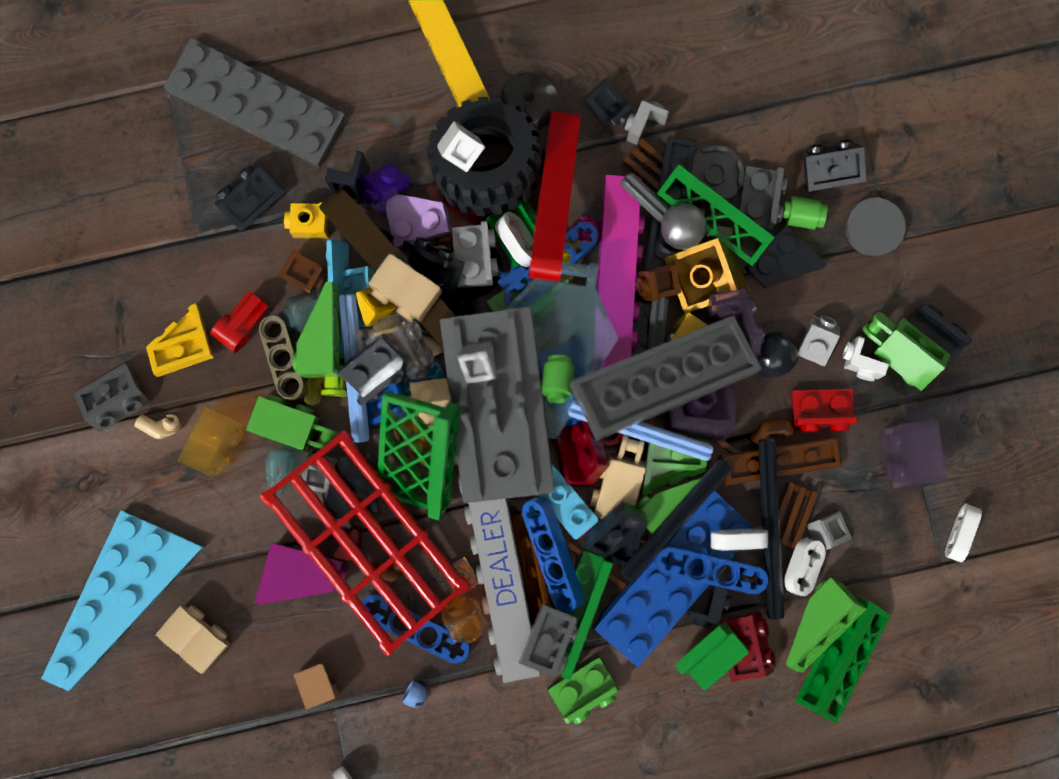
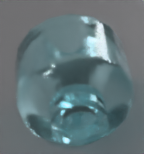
M313 291L310 293L304 292L287 299L286 307L282 308L290 330L295 329L298 333H302L319 298Z

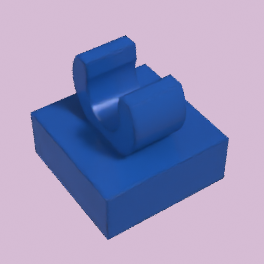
M509 258L507 260L511 270L508 273L501 272L497 266V277L499 278L497 282L501 291L506 290L526 271L523 266L514 268Z

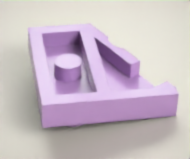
M399 194L387 200L386 212L391 234L394 236L393 243L395 248H404L402 246L404 240H415L416 237L430 240L452 233L446 204Z

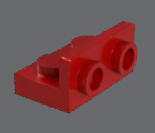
M853 389L791 391L792 426L801 427V432H819V427L831 426V431L833 432L850 431L849 426L858 424V417H854Z

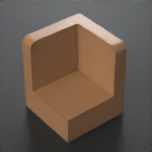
M322 663L293 674L306 710L339 696L336 684L331 685L325 666Z

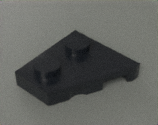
M786 225L775 236L754 265L747 264L744 269L766 289L781 282L790 281L814 271H820L827 264Z
M371 453L363 454L373 466ZM349 456L340 457L336 468L337 472L361 502L376 491ZM331 484L324 505L335 519H341L352 509ZM377 498L366 506L371 514L379 513Z
M622 501L582 538L584 547L624 566L632 557L634 549H638L640 545V536L645 532L648 524L646 512Z

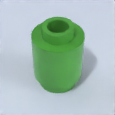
M791 196L790 201H785L783 204L782 218L786 219V225L815 230L816 227L823 228L828 207L827 204H821L820 200Z
M551 355L548 357V362L544 364L541 393L547 397L548 401L564 403L566 399L572 397L573 391L570 383L574 380L575 374L572 358L565 355Z

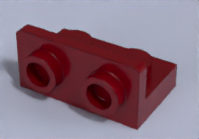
M580 419L571 429H556L554 431L553 437L566 483L594 485L609 467L602 439L596 441L588 422Z
M761 612L720 620L719 625L727 623L749 649V654L729 670L731 682L767 677L774 672L776 657L774 651L769 649L767 640L769 627L766 619H762Z

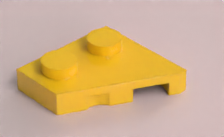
M196 303L187 308L189 312L177 323L173 321L165 329L163 335L156 337L146 347L152 371L156 377L214 358L200 308Z

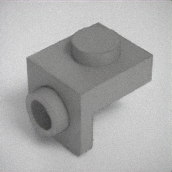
M642 100L637 114L631 113L624 130L629 131L627 141L637 145L648 119L665 125L669 111L665 110V107L660 103L654 101L647 103Z
M813 315L810 320V326L798 349V356L825 367L840 337V326L837 325V322L827 316H820L819 318Z

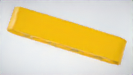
M409 0L458 106H463L462 102L469 99L471 102L478 101L479 97H488V100H490L444 1Z

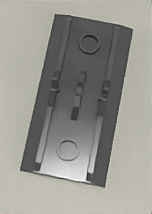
M525 307L440 319L451 402L460 405L456 450L463 503L554 493L555 487L543 395L541 393L542 386L532 308ZM491 341L494 349L496 379L467 383L457 357L466 345Z

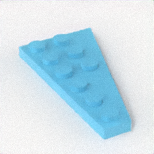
M120 511L41 679L64 690H73L94 668L99 659L119 641L125 631L145 613L164 592V589L184 571L190 561L205 547L126 511Z

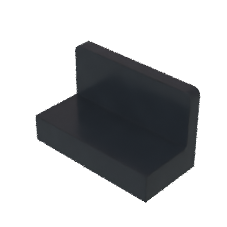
M356 151L351 173L327 168L325 181L333 194L342 187L352 199L362 201L364 176L368 175L370 170L364 153Z

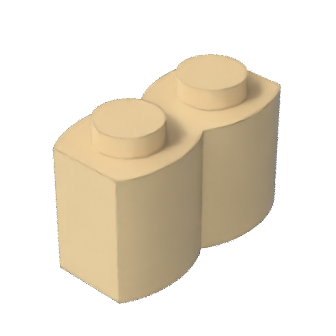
M390 253L368 283L373 289L371 293L373 297L385 305L388 301L397 305L399 308L396 312L410 322L414 318L421 322L442 293L437 285Z
M191 604L189 607L181 605L155 635L170 649L179 654L191 667L204 674L230 645L226 640L228 634L216 624L212 627L203 620L205 617L204 613Z

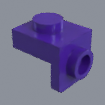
M389 163L364 176L362 198L367 205L373 207L381 214L386 211V204L389 198L409 188L410 179L392 163Z

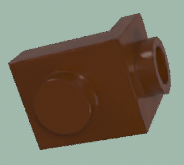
M292 250L278 275L308 293H311L312 289L318 291L326 278V275L322 273L324 270L323 266Z
M676 264L639 271L640 278L637 280V287L644 301H657L659 298L681 294Z

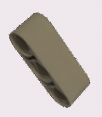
M268 316L261 321L259 333L276 390L284 399L291 402H299L307 395L308 385L306 378L297 375V370L293 369L292 356L294 352H297L291 329L280 317ZM275 324H280L282 326L281 334L276 338H270L269 329ZM283 352H289V363L285 366H278V356ZM291 380H297L299 383L298 391L293 395H288L286 393V385Z

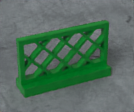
M386 390L382 395L378 474L385 483L386 479L391 476L401 488L398 490L390 489L401 502L427 509L429 518L440 520L451 501L460 405L448 401L445 407ZM391 403L400 405L406 414L398 418L391 409ZM425 412L434 415V423L427 426L418 414ZM411 419L420 431L412 435L403 422ZM394 427L404 438L399 443L389 434V430ZM423 435L432 445V448L426 452L416 440ZM407 444L418 455L411 460L401 449V447ZM392 452L403 463L396 468L388 459V454ZM421 460L430 470L425 476L414 465ZM406 468L415 478V481L409 484L399 473ZM420 485L427 493V498L418 496L412 488Z

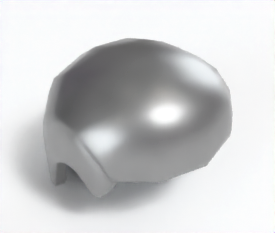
M681 203L671 206L661 220L663 238L676 249L687 250L693 248L701 242L706 234V219L704 214L695 205Z

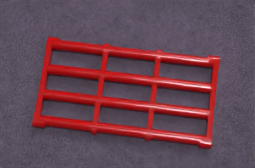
M345 429L276 485L262 492L259 498L282 521L303 549L301 551L305 555L308 554L342 596L340 598L343 603L346 602L378 641V647L387 657L454 599L468 591L471 584L463 575L460 576L430 539L428 536L430 533L426 529H422L390 489V483L388 481L385 483L353 443V437ZM338 444L376 490L362 502L324 456ZM314 463L352 509L338 521L300 475ZM289 482L327 527V530L315 540L310 538L275 494ZM379 496L383 498L414 537L401 549L397 547L366 508L367 505ZM355 515L358 516L390 556L377 569H375L342 527ZM331 534L366 576L352 589L317 546ZM418 543L456 589L442 601L404 555ZM393 563L398 566L432 609L418 621L380 575ZM370 582L408 629L394 641L356 595L357 592Z

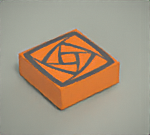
M466 557L452 564L460 576L463 575L471 584L469 589L479 584L477 576ZM440 571V576L450 593H452L456 589Z

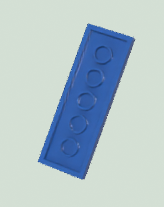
M713 491L666 545L732 559L738 550H717L711 548V531L755 528L718 493ZM670 552L667 557L662 556L661 562L665 564V567L667 563L681 566V560L671 557ZM700 558L693 559L689 564L691 574H698L703 569V561ZM651 561L634 581L629 582L591 627L636 667H639L709 584L666 575L657 570ZM723 565L719 568L717 575L726 565Z

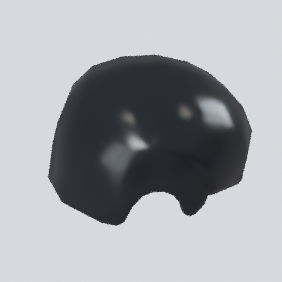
M767 333L757 338L751 346L761 367L758 373L763 377L783 376L790 373L797 364L799 352L797 345L792 337L785 333Z

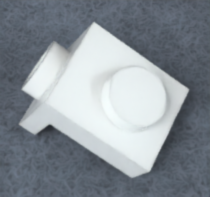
M858 336L852 343L848 342L844 349L842 357L846 359L844 368L857 372L858 378L867 381H874L885 376L889 364L860 355L865 338Z

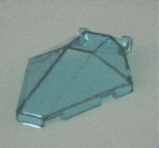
M562 262L561 274L586 277V286L533 279L524 291L505 309L532 308L541 386L544 364L548 362L549 356L565 355L572 358V365L575 366V380L598 371L619 339L596 290L599 264L597 263L582 265ZM574 393L564 403L550 402L543 395L548 438L557 439L569 420V406L572 400H577Z

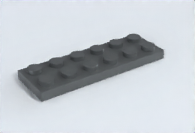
M192 38L189 40L163 87L166 92L319 168L346 119L344 113Z
M733 315L571 381L570 387L597 441L758 373L761 367Z

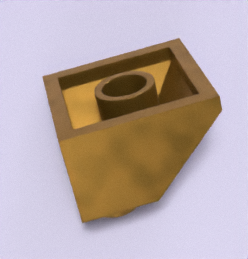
M720 237L664 258L667 265L676 264L681 289V294H678L685 314L735 297L749 290L738 260Z

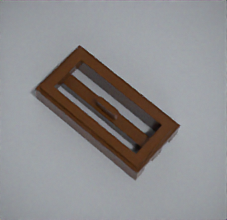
M641 138L638 144L625 156L622 163L657 192L659 182L637 165L633 158L636 157L660 178L661 169L640 151L642 149L661 166L664 156Z
M788 482L779 505L780 525L792 492H797V496L780 539L781 544L795 549L797 543L802 538L818 493ZM805 495L808 498L793 539L790 541L788 538Z

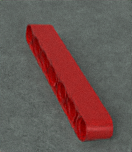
M551 112L529 278L560 282L581 114Z

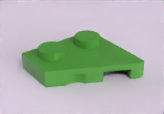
M692 438L709 444V441L707 439ZM647 442L644 460L646 462V470L642 480L641 492L643 495H649L656 488L666 484L671 486L681 482L685 477H693L706 472L707 461Z

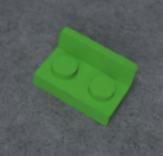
M599 656L574 671L571 680L563 678L547 689L566 723L569 724L574 721L575 725L587 719L591 715L589 710L595 706L600 705L603 708L617 699L615 694L620 691Z

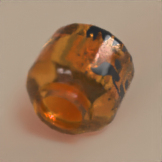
M460 596L452 599L446 605L442 614L443 623L449 636L455 642L473 643L480 638L487 626L485 615L479 603L472 598Z

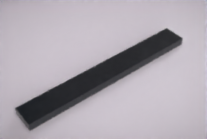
M668 136L658 191L678 164L689 173L692 172L697 141ZM675 179L665 193L674 200L687 199L686 187ZM658 196L666 205H668L669 207L672 206L664 199H662L660 196ZM654 216L652 218L643 270L667 265L664 258L677 254V249L669 245L663 238L661 223ZM640 293L637 299L639 303L638 320L633 321V331L638 333L636 350L631 349V357L647 351L652 301H644Z

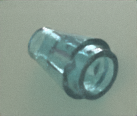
M268 450V456L264 457L267 490L291 473L295 461L292 459V452ZM287 485L275 494L284 495Z

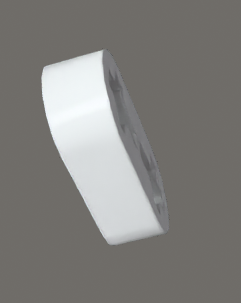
M507 212L495 223V229L516 262L524 267H529L534 238L516 214Z
M967 503L961 507L946 545V557L960 563L965 560L980 523L981 509Z
M732 529L711 531V548L742 550L768 547L767 530Z
M804 538L797 543L784 578L785 588L790 593L806 596L812 592L826 554L825 547L820 541ZM809 550L812 551L811 556L808 555V551H809ZM799 578L802 579L801 584L797 583Z

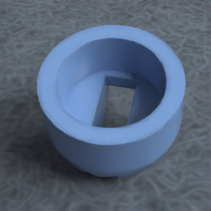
M412 680L401 702L409 707H421L427 700L426 688Z

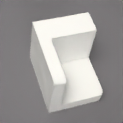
M455 121L437 145L442 157L468 172L484 149V145L479 137Z

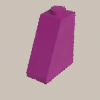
M271 543L254 603L266 604L337 590L308 554L305 555L301 551L302 549L279 543ZM326 556L346 581L349 569L344 568L346 561Z

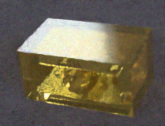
M204 406L177 461L210 477L217 478L219 473L223 474L229 464L230 458L227 456L232 446L236 447L242 438L243 431L241 428L243 424Z

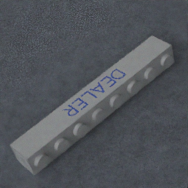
M457 450L455 451L456 465H458ZM458 477L460 491L462 494L460 477ZM506 498L468 503L469 506L464 507L465 517L468 525L473 524L475 536L470 537L473 555H479L481 565L476 567L479 585L484 584L486 596L482 597L485 615L490 614L492 626L488 627L489 640L491 645L496 644L498 657H494L497 676L502 675L503 683L538 677L541 672L519 663L532 630V624L508 500Z

